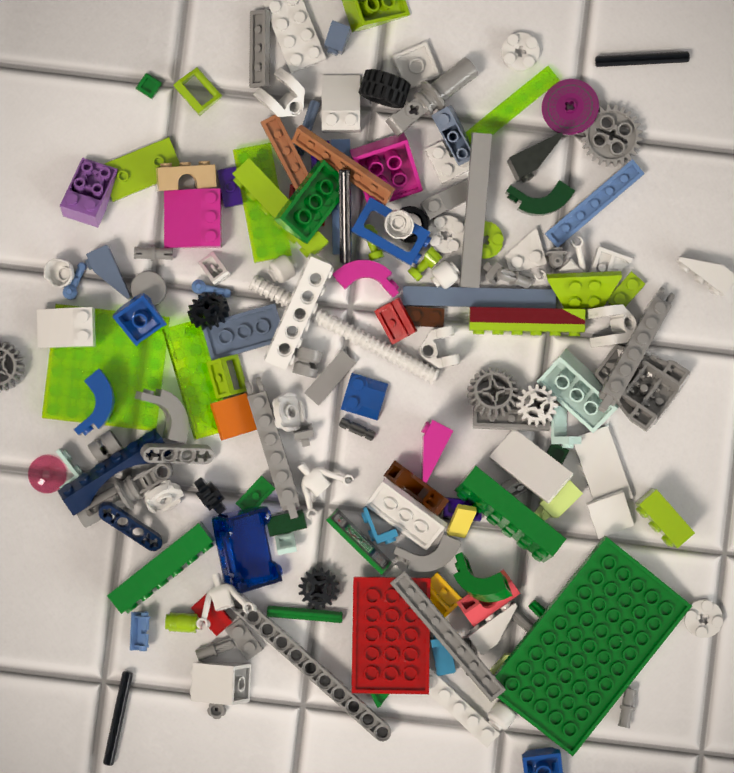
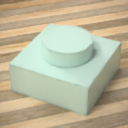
M294 532L275 536L278 555L297 552Z

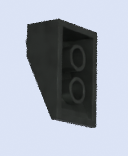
M562 132L509 157L507 164L516 182L522 181V183H525L534 177V173L562 138Z

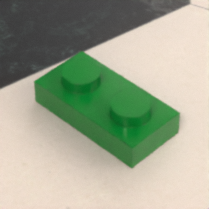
M261 475L235 504L250 516L275 490V487Z

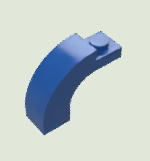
M101 369L96 370L84 380L94 393L96 403L92 414L74 428L78 435L84 434L86 436L94 429L93 425L101 429L108 422L113 412L115 400L113 387Z

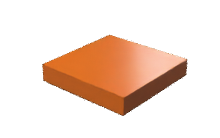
M247 393L210 404L221 441L257 430Z

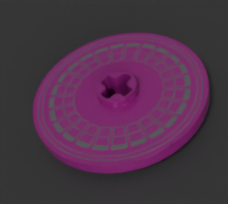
M567 79L554 84L547 91L542 101V115L545 122L552 130L557 133L562 132L563 135H575L584 132L595 122L599 112V100L596 92L589 84L577 79ZM573 104L574 109H569L567 111V105Z

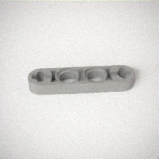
M147 443L140 450L144 461L148 463L209 464L214 459L213 450L208 445ZM173 450V454L170 457H164L165 451ZM191 450L189 457H182L184 451Z

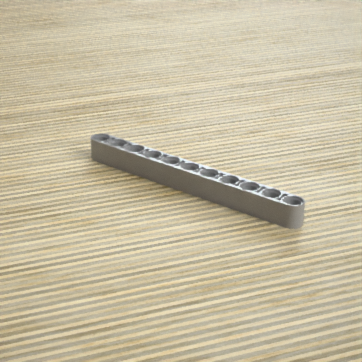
M240 594L246 602L252 603L246 596ZM251 605L248 607V612L253 611ZM231 607L240 618L373 737L382 742L390 738L391 728L388 723L352 693L350 689L258 607L255 611L259 615L257 621H251L248 618V614L243 611V608ZM270 624L273 627V632L270 634L264 633L263 625ZM284 637L288 643L286 646L280 647L277 644V639ZM299 650L302 653V657L297 660L293 659L291 652ZM307 663H314L316 670L308 672L305 666ZM326 675L330 678L331 682L328 685H323L320 683V677ZM336 689H343L345 695L342 698H337L334 695ZM352 701H356L359 704V708L355 711L350 710L348 707ZM366 714H370L374 718L369 724L363 721V716ZM380 727H385L388 733L385 736H379L377 730Z

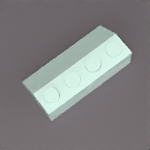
M567 349L536 381L541 387L546 386L547 392L552 390L551 396H556V400L592 433L619 407L617 404L615 406L610 405L605 413L598 410L602 401L598 396L602 388L601 383L594 376V373Z

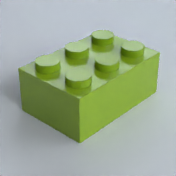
M651 488L635 502L637 506L636 511L642 517L650 520L649 526L655 532H660L663 535L661 539L668 547L679 548L695 534L657 489Z

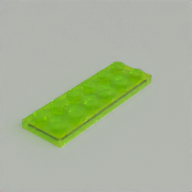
M271 143L233 150L236 169L250 158L279 189ZM242 187L240 191L254 263L274 260L281 255L292 256L290 242L286 237L288 233L283 228L279 230L273 223L274 218L270 214L266 216L259 209L262 205L257 200L253 202L246 195L248 191Z
M186 322L162 329L194 440L218 434L210 404L221 401L223 398L216 399L206 362L211 361V357L201 326L196 328L191 322Z

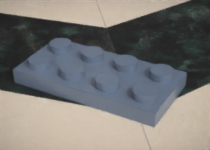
M270 304L227 318L224 317L225 323L220 322L219 327L212 326V330L206 327L203 332L211 361L270 345L280 322L276 304Z

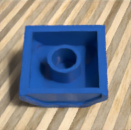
M144 293L135 296L122 305L112 316L136 346L158 329L167 325L166 321L152 304L151 298Z
M351 373L341 410L378 420L388 384Z
M553 747L532 749L522 754L524 773H563L560 749Z

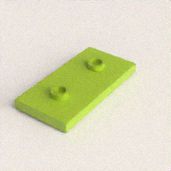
M169 137L104 164L118 169L110 195L113 202L156 185V168H160V164L172 163V167L180 166Z

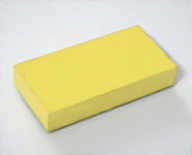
M458 504L446 530L447 535L466 538L477 512L476 507Z

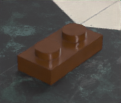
M406 306V311L415 326L444 327L445 309Z

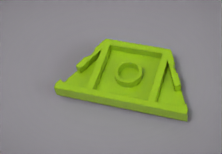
M621 271L547 274V281L564 309L604 307L622 278Z

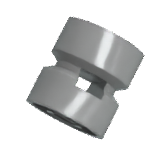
M299 347L296 355L298 361L294 363L292 373L316 378L319 369L316 365L320 363L323 352Z
M111 430L101 435L100 440L95 439L88 444L89 450L99 463L123 449L121 443ZM103 445L106 447V451H103L101 448Z

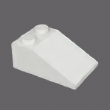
M322 75V133H360V94L358 93L360 75Z
M95 308L38 309V348L96 347Z

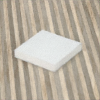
M427 41L391 56L399 76L411 84L410 90L421 86L420 83L422 81L431 82L441 76Z
M623 490L586 503L598 539L634 526Z

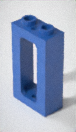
M370 197L351 232L409 266H412L413 263L417 264L422 256L419 253L421 248H426L432 239L429 237L430 231L414 223L412 233L418 239L410 252L404 251L364 227L372 211L384 217L393 211Z

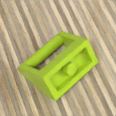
M198 67L173 85L199 116L222 97L221 93ZM193 76L213 96L212 99L202 106L184 86Z
M238 354L206 362L216 399L247 391L244 382L246 380ZM232 360L240 387L237 390H234L226 361Z

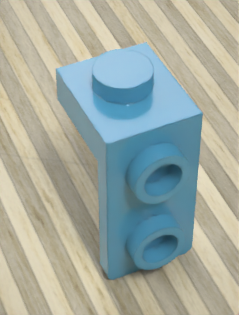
M367 506L363 507L364 512L361 515L364 523H369L371 530L368 533L371 541L376 540L377 544L385 542V545L396 541L395 537L398 536L396 528L377 534Z
M435 636L430 638L437 675L455 673L453 657Z

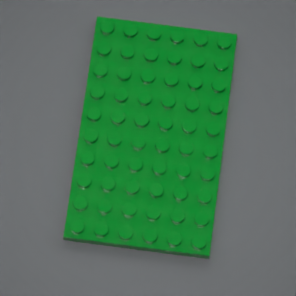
M604 536L494 674L506 689L497 698L571 756H574L683 619L692 605L607 536Z

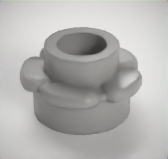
M209 703L207 712L214 719H220L221 716L226 714V708L222 704Z

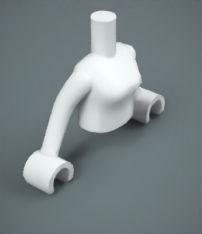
M576 235L580 239L579 244L575 245L571 241V244L576 248L579 266L572 258H569L556 270L557 273H582L587 271L581 249L583 239L580 236ZM539 269L543 274L541 278H537L533 274L537 281L547 280V274L542 269Z
M302 462L297 468L305 475L300 483L307 505L305 516L312 520L308 513L314 511L317 514V511L313 508L309 490L316 497L319 496L331 484L325 476L342 481L346 486L348 484H346L345 479L350 477L354 481L353 476L350 474L340 475L323 467L310 470Z
M216 573L212 575L215 586L206 594L202 617L197 620L196 626L202 630V622L205 621L206 626L210 627L211 623L207 617L211 599L215 611L233 607L234 601L232 596L243 606V611L249 614L248 607L250 605L254 612L257 610V607L253 603L246 602L232 584H222L220 574Z

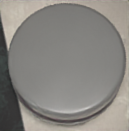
M144 271L136 275L132 280L130 287L131 295L134 298L144 293L151 298L152 304L157 306L166 297L167 285L159 274L152 271Z

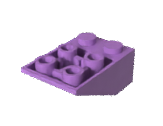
M82 158L60 204L62 215L98 228L106 212L118 169Z

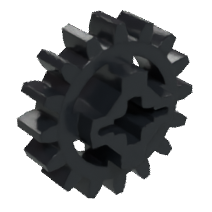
M206 292L204 297L198 295L199 299H193V305L188 306L189 311L187 313L191 324H194L196 328L201 326L202 330L206 327L212 330L214 325L219 327L220 322L225 323L224 317H229L228 312L230 308L227 299H223L221 294L216 296L215 292L212 295Z
M202 477L194 482L198 489L196 495L209 511L213 509L219 515L226 510L225 505L222 503L225 498L211 481L206 483Z
M323 567L320 568L319 572L313 568L312 574L306 571L307 578L301 577L304 583L298 585L299 588H303L299 595L305 596L302 599L303 602L309 601L308 607L315 604V609H318L319 605L325 609L326 603L330 606L332 605L331 599L337 600L338 597L334 594L340 592L339 589L335 588V586L339 585V582H334L336 575L330 576V570L324 573ZM315 576H324L326 579L317 580ZM309 581L311 584V590L307 593L306 585ZM326 583L322 588V593L320 591L314 592L315 584L320 586ZM331 584L332 592L329 596L326 591L327 587ZM315 596L321 597L323 601H315L312 598Z

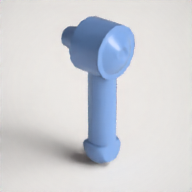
M80 262L77 265L78 268L71 284L63 289V295L68 300H74L78 295L76 288L84 271L87 269V265L84 262Z
M195 280L192 283V290L196 294H202L203 292L212 294L215 292L216 295L221 294L225 298L231 296V290L228 288L224 289L206 285L202 280Z

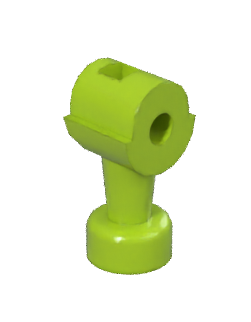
M367 224L364 226L368 230L378 235L377 230H375V227L373 225ZM367 241L371 251L368 254L369 260L373 261L384 257L382 250H378V247Z
M432 246L424 254V259L416 268L412 266L408 273L418 282L423 277L421 273L428 267L432 269L443 257Z

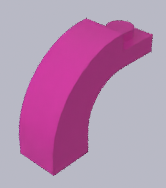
M371 260L349 262L332 274L344 290L358 279L371 278L379 282L392 298L399 294L397 291L399 286L392 279L390 281L387 279L392 275V272L382 264Z

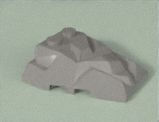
M616 344L594 372V376L602 386L624 346ZM652 354L651 356L644 355L622 397L616 404L632 423L647 432L658 422L678 395L680 388L690 375V371L675 361L661 360Z

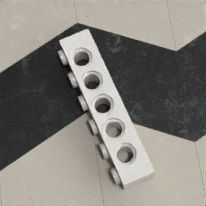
M312 253L309 254L264 356L265 362L284 370L287 369L288 365H292L295 355H293L295 348L299 349L303 340L301 338L303 330L307 331L311 322L308 319L311 313L314 314L318 307L316 301L319 296H323L326 289L324 283L327 278H331L334 268H331V261ZM313 273H318L321 276L316 282L310 280V276ZM305 291L313 293L310 299L303 298L302 294ZM302 308L305 310L303 316H296L294 314L295 310ZM295 326L297 331L290 334L287 332V328ZM282 343H287L290 347L288 350L282 351L279 349V346Z

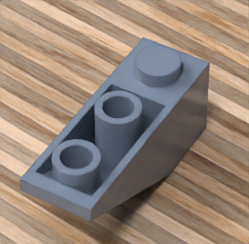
M452 105L431 115L458 166L470 161L471 144Z

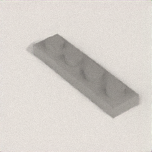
M270 10L250 11L249 87H269Z
M480 409L477 411L473 410V429L549 431L550 421L546 419V425L543 426L539 422L538 427H536L535 422H532L529 426L527 419L522 421L523 414L518 415V409H512L510 413L505 411L504 417L498 413L497 419L494 418L493 414H491L490 418H487V413L485 412L480 416ZM531 413L529 414V415L532 416V417H537V416L534 415V414H531Z

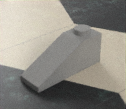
M468 179L420 203L429 221L466 202Z

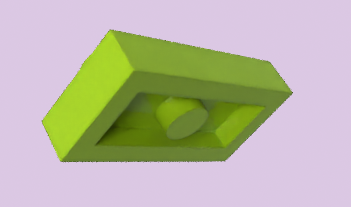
M631 271L612 292L607 302L610 305L623 304L626 307L644 287L645 283Z

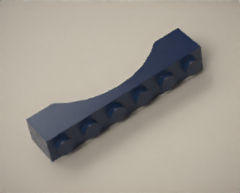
M156 428L145 433L144 436L136 441L129 443L128 446L119 452L112 454L111 457L98 463L94 468L81 474L78 478L65 484L58 490L60 497L73 516L90 506L93 497L100 487L115 474L135 465L156 464L144 461L140 454L141 448L147 443H165ZM170 450L165 451L164 457L171 454Z

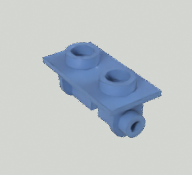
M147 611L131 612L130 651H147V648H149V634H146V632L149 630L150 616H148L149 612Z

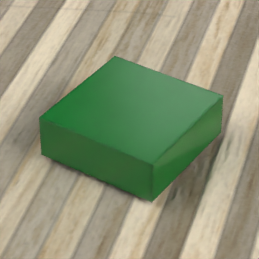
M145 73L136 90L153 99L162 83L148 73Z

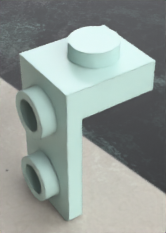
M558 406V408L554 409L557 412L556 415H551V444H562V448H574V444H581V436H567V409L564 406Z
M58 449L56 453L74 475L59 487L61 489L65 484L72 482L84 472L78 465H73L70 461L72 457L67 450Z

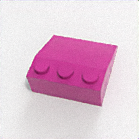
M404 132L398 137L393 135L349 150L355 162L395 188L389 202L423 191ZM363 191L366 202H368L370 197L373 198Z
M220 188L164 191V248H222V193Z
M431 420L430 423L425 422L421 430L424 433L422 436V481L426 483L453 433L452 429L434 420Z

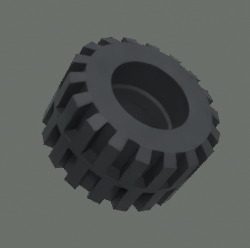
M367 69L365 70L358 93L365 99L391 108H403L411 84L397 75L381 70Z

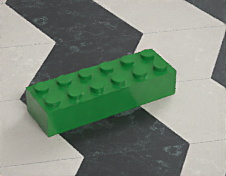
M477 466L466 474L454 490L461 500H468L473 507H476L477 513L482 512L487 517L486 519L489 523L500 527L505 536L515 539L517 545L531 552V556L538 562L542 561L544 563L552 558L566 540L564 536Z
M202 522L198 523L108 594L107 597L121 614L125 611L127 614L138 606L137 601L140 599L145 601L154 594L152 589L156 587L159 590L169 582L167 578L170 575L174 578L184 570L182 566L185 563L189 566L199 558L197 555L199 552L205 553L214 546L212 542L215 538Z

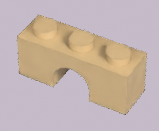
M199 161V165L191 166V162H181L178 167H172V163L160 164V168H156L157 191L178 190V180L184 174L193 177L195 189L217 188L215 164L210 165V161Z

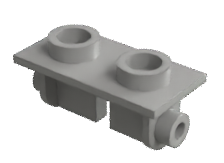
M562 247L549 249L545 256H549L550 267L553 269L559 268L563 264V256L567 251H563Z

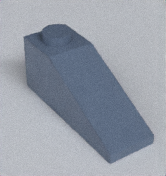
M105 245L87 253L88 259L85 262L88 269H93L98 276L128 300L132 299L110 247Z

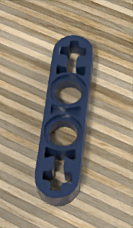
M105 501L99 505L98 513L103 521L150 551H157L161 548L162 537L158 532L112 502ZM110 508L111 514L109 512L104 514L103 509L108 510ZM122 517L128 519L125 525H120L117 521ZM135 528H142L143 533L135 535L133 530ZM150 539H157V543L153 542L152 544H150Z

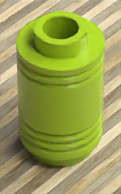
M170 612V614H166L165 629H168L169 632L196 633L197 629H199L196 626L199 618L194 613Z

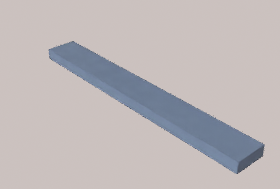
M403 286V305L556 308V294L553 289L449 287L444 289L442 287Z

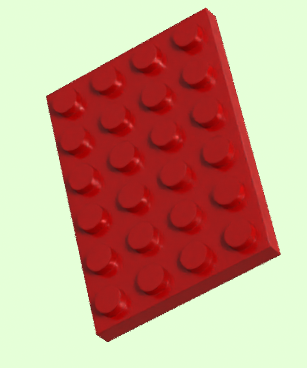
M353 577L352 693L429 694L430 630L390 584L397 577ZM411 577L430 599L431 578Z

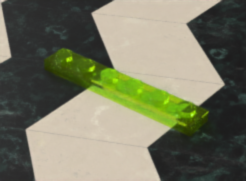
M549 66L545 67L465 133L470 144L472 132L494 135L560 80Z

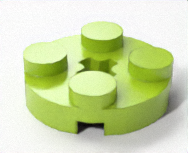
M485 221L484 237H489V244H483L482 259H489L500 252L504 238L496 224Z

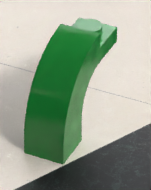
M462 552L455 555L457 560L455 566L458 572L453 575L457 583L471 597L483 602H497L513 596L509 583L501 572L488 578L474 577L468 558Z

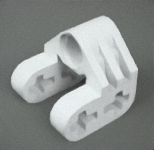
M280 67L273 75L290 92H287L279 100V103L261 88L253 95L277 117L297 116L303 111L305 89L291 74Z
M623 304L586 310L587 319L611 316L610 323L613 335L589 338L591 348L628 343L637 322Z
M453 326L431 330L419 347L420 357L437 369L461 364L459 354L437 359V346L433 341L454 336ZM424 346L432 348L433 353L431 356L423 354Z

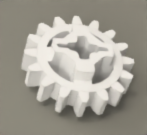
M536 384L535 389L528 386L527 392L522 390L523 397H517L521 403H516V407L520 408L517 414H523L521 420L525 421L527 419L529 426L532 422H535L536 427H538L539 422L543 426L546 425V419L551 422V415H556L557 412L554 409L558 408V404L553 403L557 397H551L552 390L546 392V386L539 389L538 384ZM529 396L530 402L524 406V402ZM534 402H537V404H541L540 409H537V407H533ZM550 405L547 414H544V409ZM530 413H531V414H534V415H536L537 417H532V416H530L529 414H530Z

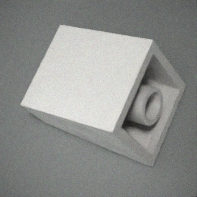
M193 662L191 668L192 686L190 687L191 701L222 705H237L250 702L251 663Z

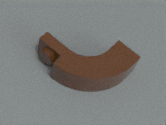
M394 461L383 475L437 516L449 502L447 498L397 461Z

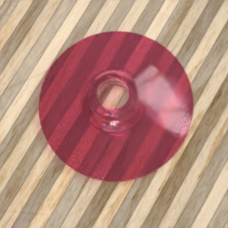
M51 455L36 458L28 470L30 484L41 493L56 492L65 483L67 476L63 462ZM44 471H48L50 473V476L48 478H45L43 476Z

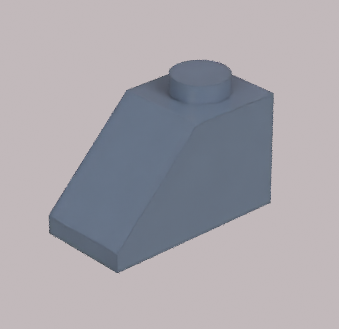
M332 20L324 44V48L327 49L328 53L335 56L343 54L351 34L350 27Z

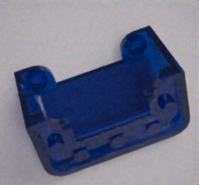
M267 506L254 507L212 517V526L224 583L232 584L238 593H245L282 581V567L280 564L272 561L265 528V525L269 524L271 520V512Z

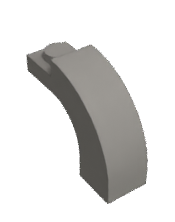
M156 388V391L144 389L143 392L136 391L135 399L156 404L162 409L166 420L162 438L186 444L189 420L181 401L172 393L163 389Z
M443 533L437 548L429 554L417 555L398 546L395 547L393 554L396 555V559L406 563V560H409L408 569L418 572H429L449 563L456 555L462 542Z

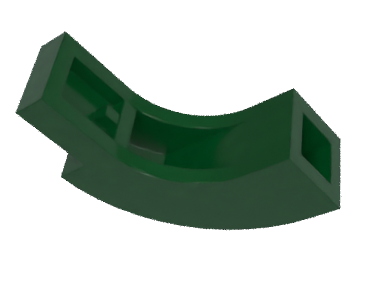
M559 180L552 192L542 198H531L511 185L505 194L508 195L507 199L513 203H521L517 209L521 213L531 216H544L562 208L572 197L575 190Z

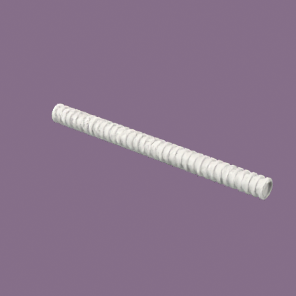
M257 274L249 285V290L253 289L255 293L259 292L260 296L265 295L266 299L270 298V301L274 300L276 304L280 303L282 307L287 306L291 297L290 291L286 292L284 288L280 289V286L276 287L274 283L270 284L269 280L264 281V278H259ZM298 308L295 312H297V315L301 314L303 316L305 310ZM317 308L314 314L311 313L308 319L313 320L314 324L318 323V326H324V329L328 328L330 332L334 331L335 335L338 333L339 337L343 336L345 340L349 339L351 343L355 342L356 346L359 344L361 345L360 348L363 349L364 347L366 351L370 350L372 354L376 353V356H382L383 360L387 359V362L391 361L393 365L397 364L399 368L403 367L404 371L407 369L409 370L408 373L412 372L414 376L418 375L420 379L424 378V381H430L429 384L434 383L439 374V369H433L434 366L429 367L428 363L424 364L422 360L418 361V358L414 359L412 355L408 356L407 352L403 353L401 349L397 350V347L394 346L393 348L391 344L387 345L386 341L381 342L380 338L376 339V336H370V333L366 334L364 330L360 331L359 327L355 328L353 324L349 325V322L345 323L343 319L339 320L338 316L334 317L332 313L328 314V311H322V308Z

